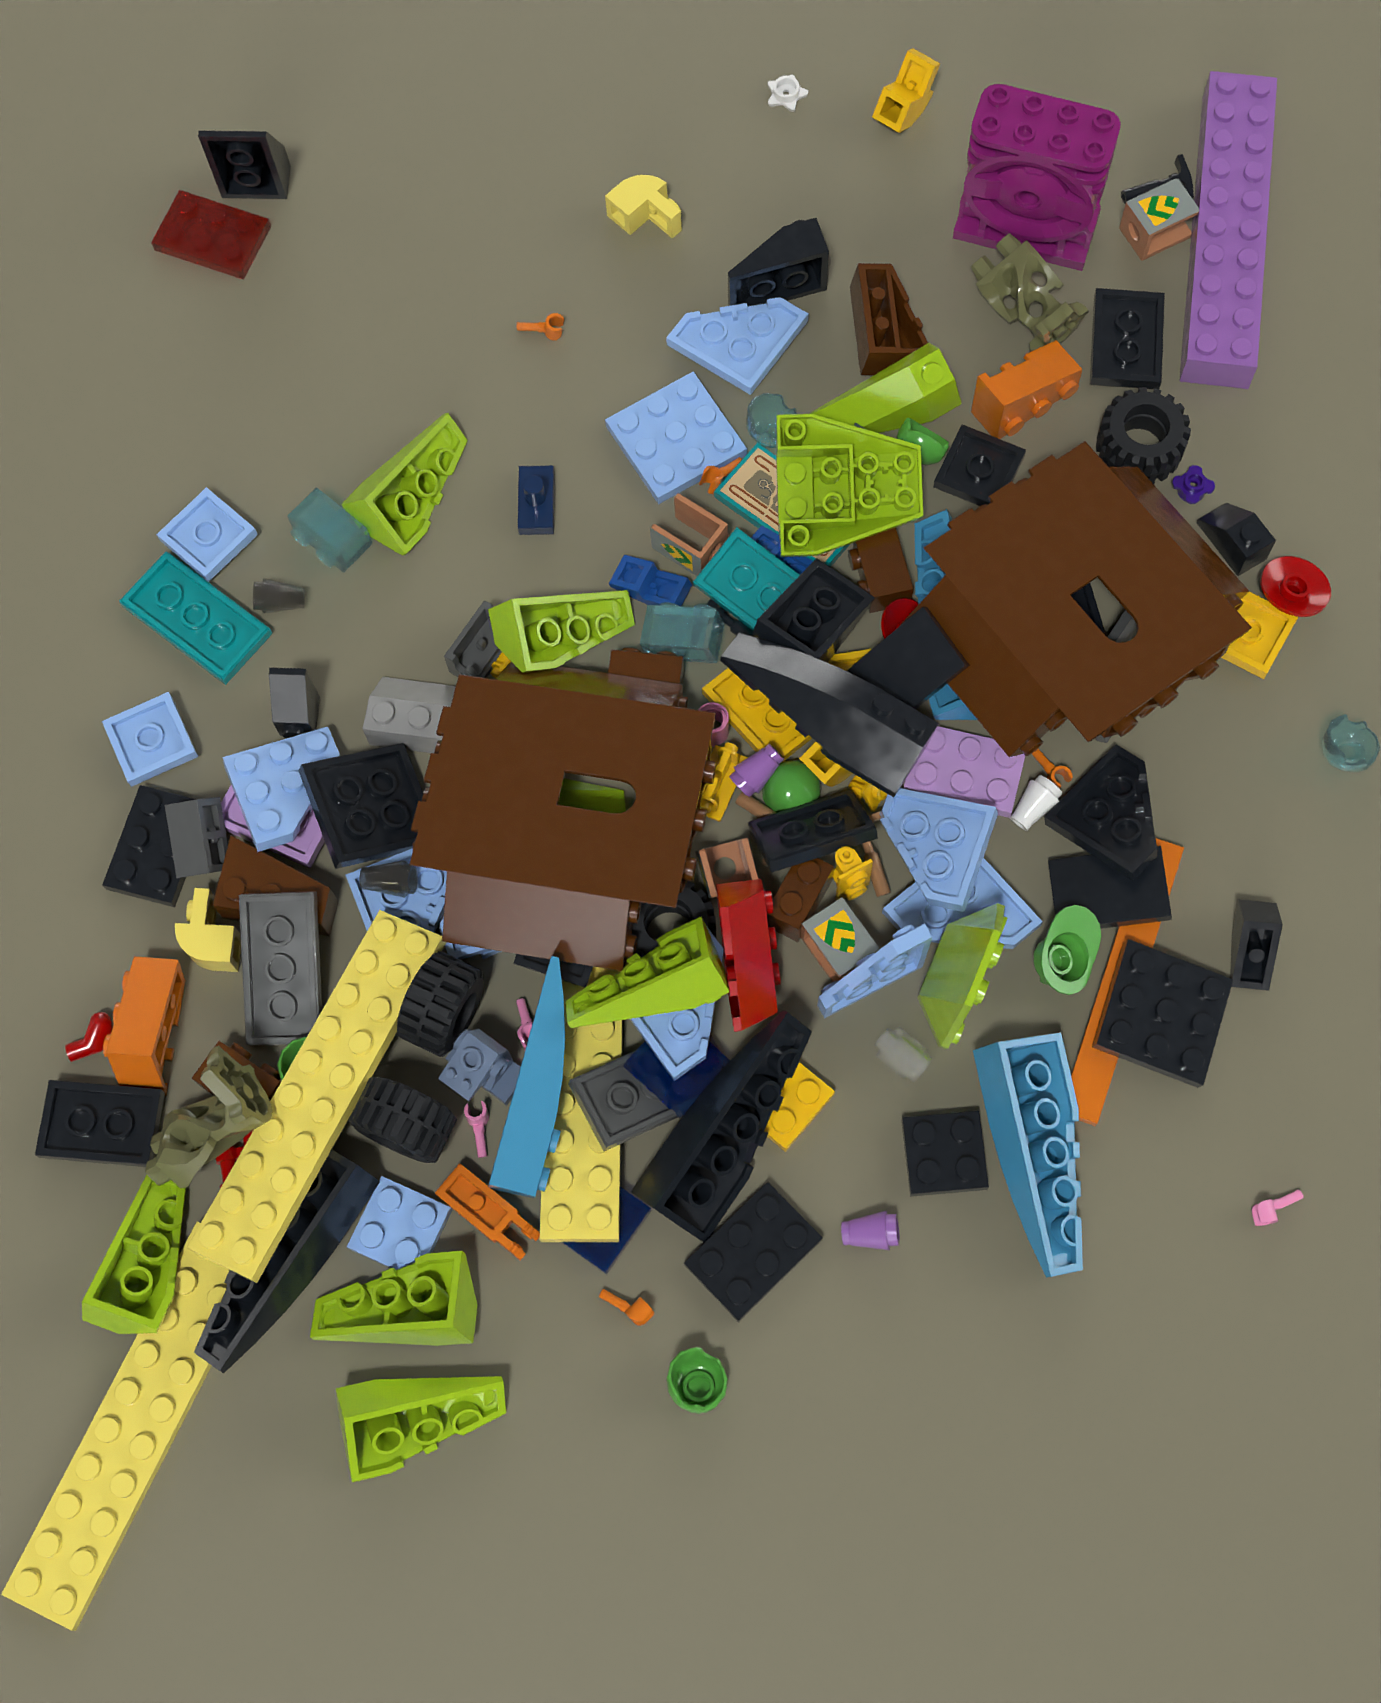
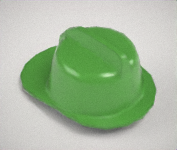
M1073 905L1065 907L1058 912L1049 927L1046 938L1037 945L1034 952L1033 963L1036 972L1040 976V982L1049 985L1058 993L1070 995L1080 992L1086 986L1101 941L1100 924L1096 916L1086 907Z

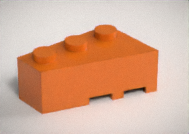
M1057 340L1025 354V362L1013 366L1009 361L1001 365V373L989 377L987 373H983L977 377L971 413L991 436L1001 439L1006 435H1015L1022 429L1025 422L1034 416L1036 418L1043 416L1049 411L1052 404L1061 398L1063 400L1070 398L1078 390L1082 368Z
M134 956L130 971H125L122 999L121 1002H117L114 1006V1026L111 1034L106 1035L103 1044L104 1056L108 1057L119 1086L161 1089L165 1092V1096L167 1095L168 1083L164 1082L162 1074L165 1060L172 1061L174 1049L167 1048L172 1026H178L185 986V978L179 960Z

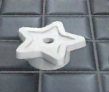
M794 75L781 76L776 81H768V87L772 92L768 100L770 107L783 105L790 112H794L796 102L808 95V90L799 87V82L795 79Z

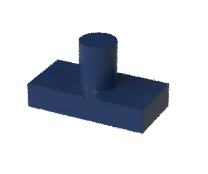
M553 465L519 466V535L554 534L555 472Z

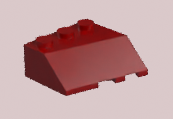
M761 879L716 884L722 947L724 949V965L729 987L728 998L734 1032L743 1031L778 1013L775 986L781 985L778 962L772 963L771 950L777 949L775 927H768L767 914L773 913L771 891H764Z

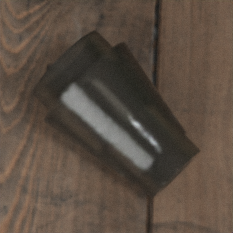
M264 578L263 582H254V610H262V614L304 608L305 587H297Z
M403 860L363 867L360 871L359 881L363 890L405 898L407 894H414L416 892L418 872L416 866L409 865L407 861Z

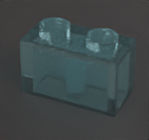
M317 487L287 515L292 526L291 535L302 546L306 547L308 544L316 550L317 557L328 567L335 565L343 573L372 545L367 528Z
M664 602L660 605H647L640 645L645 653L656 654L660 651H669L677 656H683V661L717 663L725 624L716 608L704 604H698L694 607H680L669 602Z

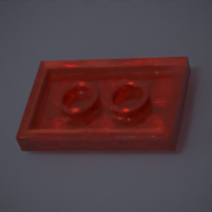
M179 190L151 244L155 251L244 280L272 226L268 218Z

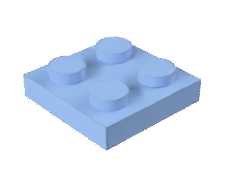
M206 487L156 535L165 546L209 582L258 533L251 524Z
M169 692L102 721L126 780L131 787L198 757Z
M381 1176L380 1183L374 1190L347 1248L382 1265L398 1270L415 1263L414 1258L433 1252L453 1209Z

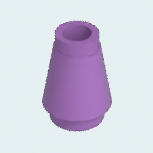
M769 743L765 748H762L734 766L735 771L729 777L745 795L751 797L755 792L760 793L784 758Z
M882 1211L841 1223L843 1245L890 1250V1246H899L900 1244L897 1214H887V1211Z

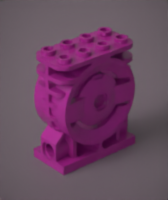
M993 84L985 88L981 94L972 121L967 153L968 169L964 181V191L960 200L959 214L953 231V239L997 250L996 245L1010 233L1021 243L1027 240L1047 263L1083 271L1101 211L1100 199L1105 189L1120 132L1121 122L1119 117L1107 109L1005 84Z

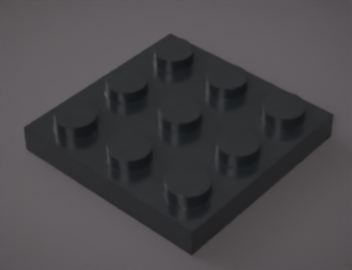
M404 743L301 764L298 771L335 869L397 855L413 848V842L416 840L418 832L412 831L411 827L418 801H422L423 791Z
M1127 939L1122 944L1092 1047L1194 1087L1204 1086L1233 979Z

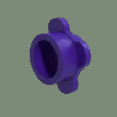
M1197 465L1190 466L1188 472L1182 476H1175L1172 481V486L1177 490L1179 497L1189 504L1198 503L1205 494H1211L1215 489L1214 481L1207 479L1202 473V468ZM1194 482L1197 484V486H1191L1190 483Z

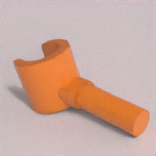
M552 313L547 316L545 322H517L516 328L517 331L544 332L548 339L558 340L562 336L563 329L552 326H563L564 317L561 314Z
M738 457L720 468L707 466L703 471L699 485L710 483L708 493L714 494L722 479L739 464L742 458Z
M1039 748L1032 753L1033 757L1048 774L1047 779L1052 781L1059 789L1061 785L1056 781L1055 774L1062 775L1068 783L1072 780V772L1068 767H1056Z
M603 1289L599 1294L601 1299L619 1308L638 1326L646 1324L655 1314L641 1297L630 1305L627 1301L606 1289Z

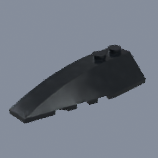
M738 633L720 658V661L753 691L760 690L769 698V705L777 713L780 714L783 711L797 724L795 729L805 738L810 735L821 745V752L828 759L892 797H895L919 760L939 724L875 685L839 667L774 642Z
M785 1010L777 1015L740 1050L699 1095L668 1136L631 1190V1193L705 1243L749 1180L754 1168L750 1165L757 1147H763L768 1132L764 1130L773 1110L778 1112L784 1098L781 1096L782 1088L786 1079L793 1077L812 1031Z
M331 1149L259 1281L255 1283L229 1270L224 1281L227 1284L225 1294L221 1303L214 1304L194 1353L222 1373H225L287 1311L313 1280L337 1248L380 1181L354 1162Z

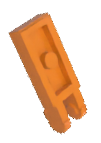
M460 1163L435 1192L437 1197L493 1243L498 1242L520 1261L526 1253L515 1241H511L503 1235L504 1232L514 1223L529 1239L537 1241L540 1237V1232L524 1220L516 1208Z

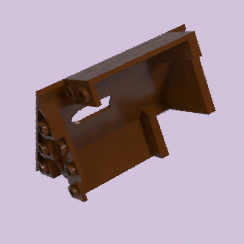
M1086 441L1058 459L1053 455L1047 457L1029 469L1030 478H1023L1015 484L1012 481L988 497L991 502L989 505H982L976 510L968 509L947 524L950 528L948 532L923 547L946 575L900 624L902 625L922 607H928L970 665L951 680L948 685L1008 757L1021 754L1029 756L1043 744L1041 738L1049 730L1051 732L1056 730L1067 719L1070 720L1087 742L1092 741L1099 735H1102L1103 738L1119 735L1120 737L1126 735L1138 724V721L1135 719L1137 716L1144 718L1157 706L1164 708L1174 701L1179 695L1176 690L1185 681L1198 678L1204 680L1213 674L1219 667L1217 661L1226 653L1230 644L1252 628L1238 613V610L1243 605L1241 599L1249 592L1245 585L1138 467H1108ZM1098 577L1137 624L1136 636L1127 642L1118 643L1110 640L1071 595Z
M512 662L507 665L496 679L459 674L451 707L443 706L436 734L443 736V738L438 740L434 753L430 754L424 783H430V787H426L422 801H418L411 830L418 832L413 842V853L409 865L447 871L442 942L550 959L551 956H554L563 962L622 971L627 962L626 960L636 952L637 936L631 934L632 924H637L639 920L641 902L676 908L679 893L683 892L687 880H694L697 859L691 858L692 843L697 832L704 831L707 810L700 809L702 794L707 784H713L716 772V762L710 761L712 750L711 737L716 713L687 709L688 698L682 697L683 685L562 666L552 670L522 673ZM565 773L621 781L629 784L636 793L633 806L622 813H608L558 805Z

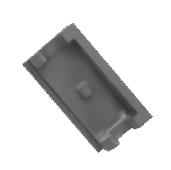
M485 600L444 655L449 672L457 677L459 674L487 678L493 669L492 663L502 653L495 645L488 609L492 608L493 605Z
M220 797L165 805L176 878L220 872L228 847Z

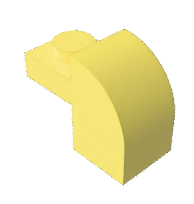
M651 175L629 177L605 195L607 216L629 235L634 233L649 219L672 239L682 231L681 210L674 200L667 197V183L658 177Z
M194 888L193 900L188 901L186 909L187 921L190 924L175 923V935L180 947L202 968L212 971L238 972L241 954L240 932L235 926L215 925L217 910L212 905L215 895L210 889Z

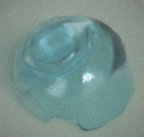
M763 393L754 397L747 407L746 429L750 437L758 444L768 448H776V415L797 414L796 409H789L785 405L782 395Z
M1347 714L1331 720L1322 739L1323 755L1329 764L1347 772L1358 773L1367 770L1374 764L1380 751L1378 737L1367 727V723L1365 721L1351 722L1348 720Z

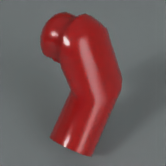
M97 1012L93 1014L84 1038L65 1045L67 1056L71 1062L103 1051L105 1037L107 1034H111L113 1029V1022L107 1013Z

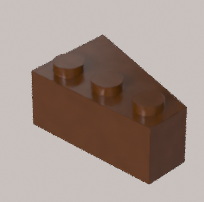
M858 263L850 285L860 375H875L928 344V341L922 332L923 325L919 317L915 318L908 304L909 297L892 264Z
M231 835L212 905L222 918L240 921V894L317 891L319 935L330 936L338 900L329 887L262 851L257 852L256 848Z

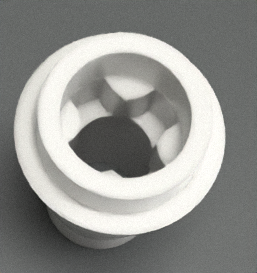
M1039 775L1035 781L1030 780L1010 819L1021 829L1028 831L1035 822L1047 814L1059 802L1058 798L1062 795V791L1052 781Z

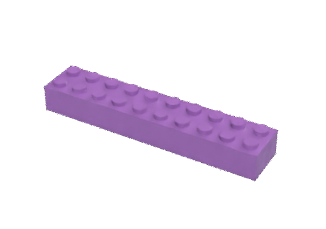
M1210 71L1202 98L1194 202L1199 207V213L1192 220L1179 382L1249 389L1257 369L1277 91L1276 77Z

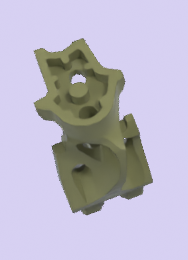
M1010 233L1007 234L996 245L997 250L1005 258L995 267L986 256H983L971 266L978 280L976 283L978 291L986 302L1009 324L1019 321L1031 330L1034 335V339L1029 343L1031 351L1055 340L1061 344L1077 329L1089 310L1079 302L1067 304L1065 301L1063 304L1059 303L1050 294L1053 290L1064 286L1058 276L1027 240L1021 243ZM1034 272H1040L1045 276L1046 284L1044 286H1040L1032 280L1031 276ZM1008 295L1016 300V305L1012 309L1006 308L1003 303L1004 297ZM1034 301L1040 302L1043 306L1041 316L1036 318L1030 315L1029 312L1030 304Z
M219 1045L209 1052L207 1067L202 1071L200 1078L215 1096L180 1109L172 1110L164 1117L162 1131L152 1136L150 1146L157 1157L147 1162L145 1172L159 1186L172 1180L180 1189L188 1187L197 1171L203 1165L218 1157L252 1130L267 1123L272 1118L271 1103L255 1075L254 1068L250 1064L246 1066L240 1065Z

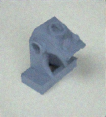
M479 1028L464 1030L456 1039L451 1052L445 1058L448 1064L438 1079L468 1102L479 1088L482 1087L507 1106L514 1095L520 1066L513 1061L506 1048Z

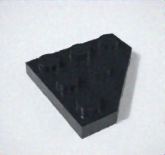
M1115 745L1044 816L1046 826L1132 881L1157 857L1145 761L1118 745Z

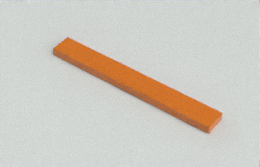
M1156 838V846H1161L1168 894L1170 895L1184 847ZM1161 921L1118 927L1071 1073L1079 1108V1121L1095 1127L1098 1124L1118 1061V1057L1092 1047L1122 944L1129 939L1153 948Z

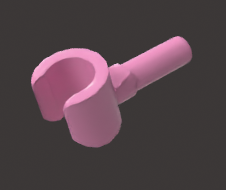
M521 998L516 1001L522 1025L517 1031V1036L525 1050L533 1022L530 1018L526 1001Z
M481 1101L483 1111L477 1117L471 1116L468 1103L464 1107L465 1117L470 1126L473 1127V1133H475L478 1158L487 1157L484 1125L489 1121V1113L483 1101Z
M1296 1190L1279 1199L1264 1200L1254 1205L1251 1211L1255 1226L1278 1222L1276 1210L1303 1199L1302 1192Z

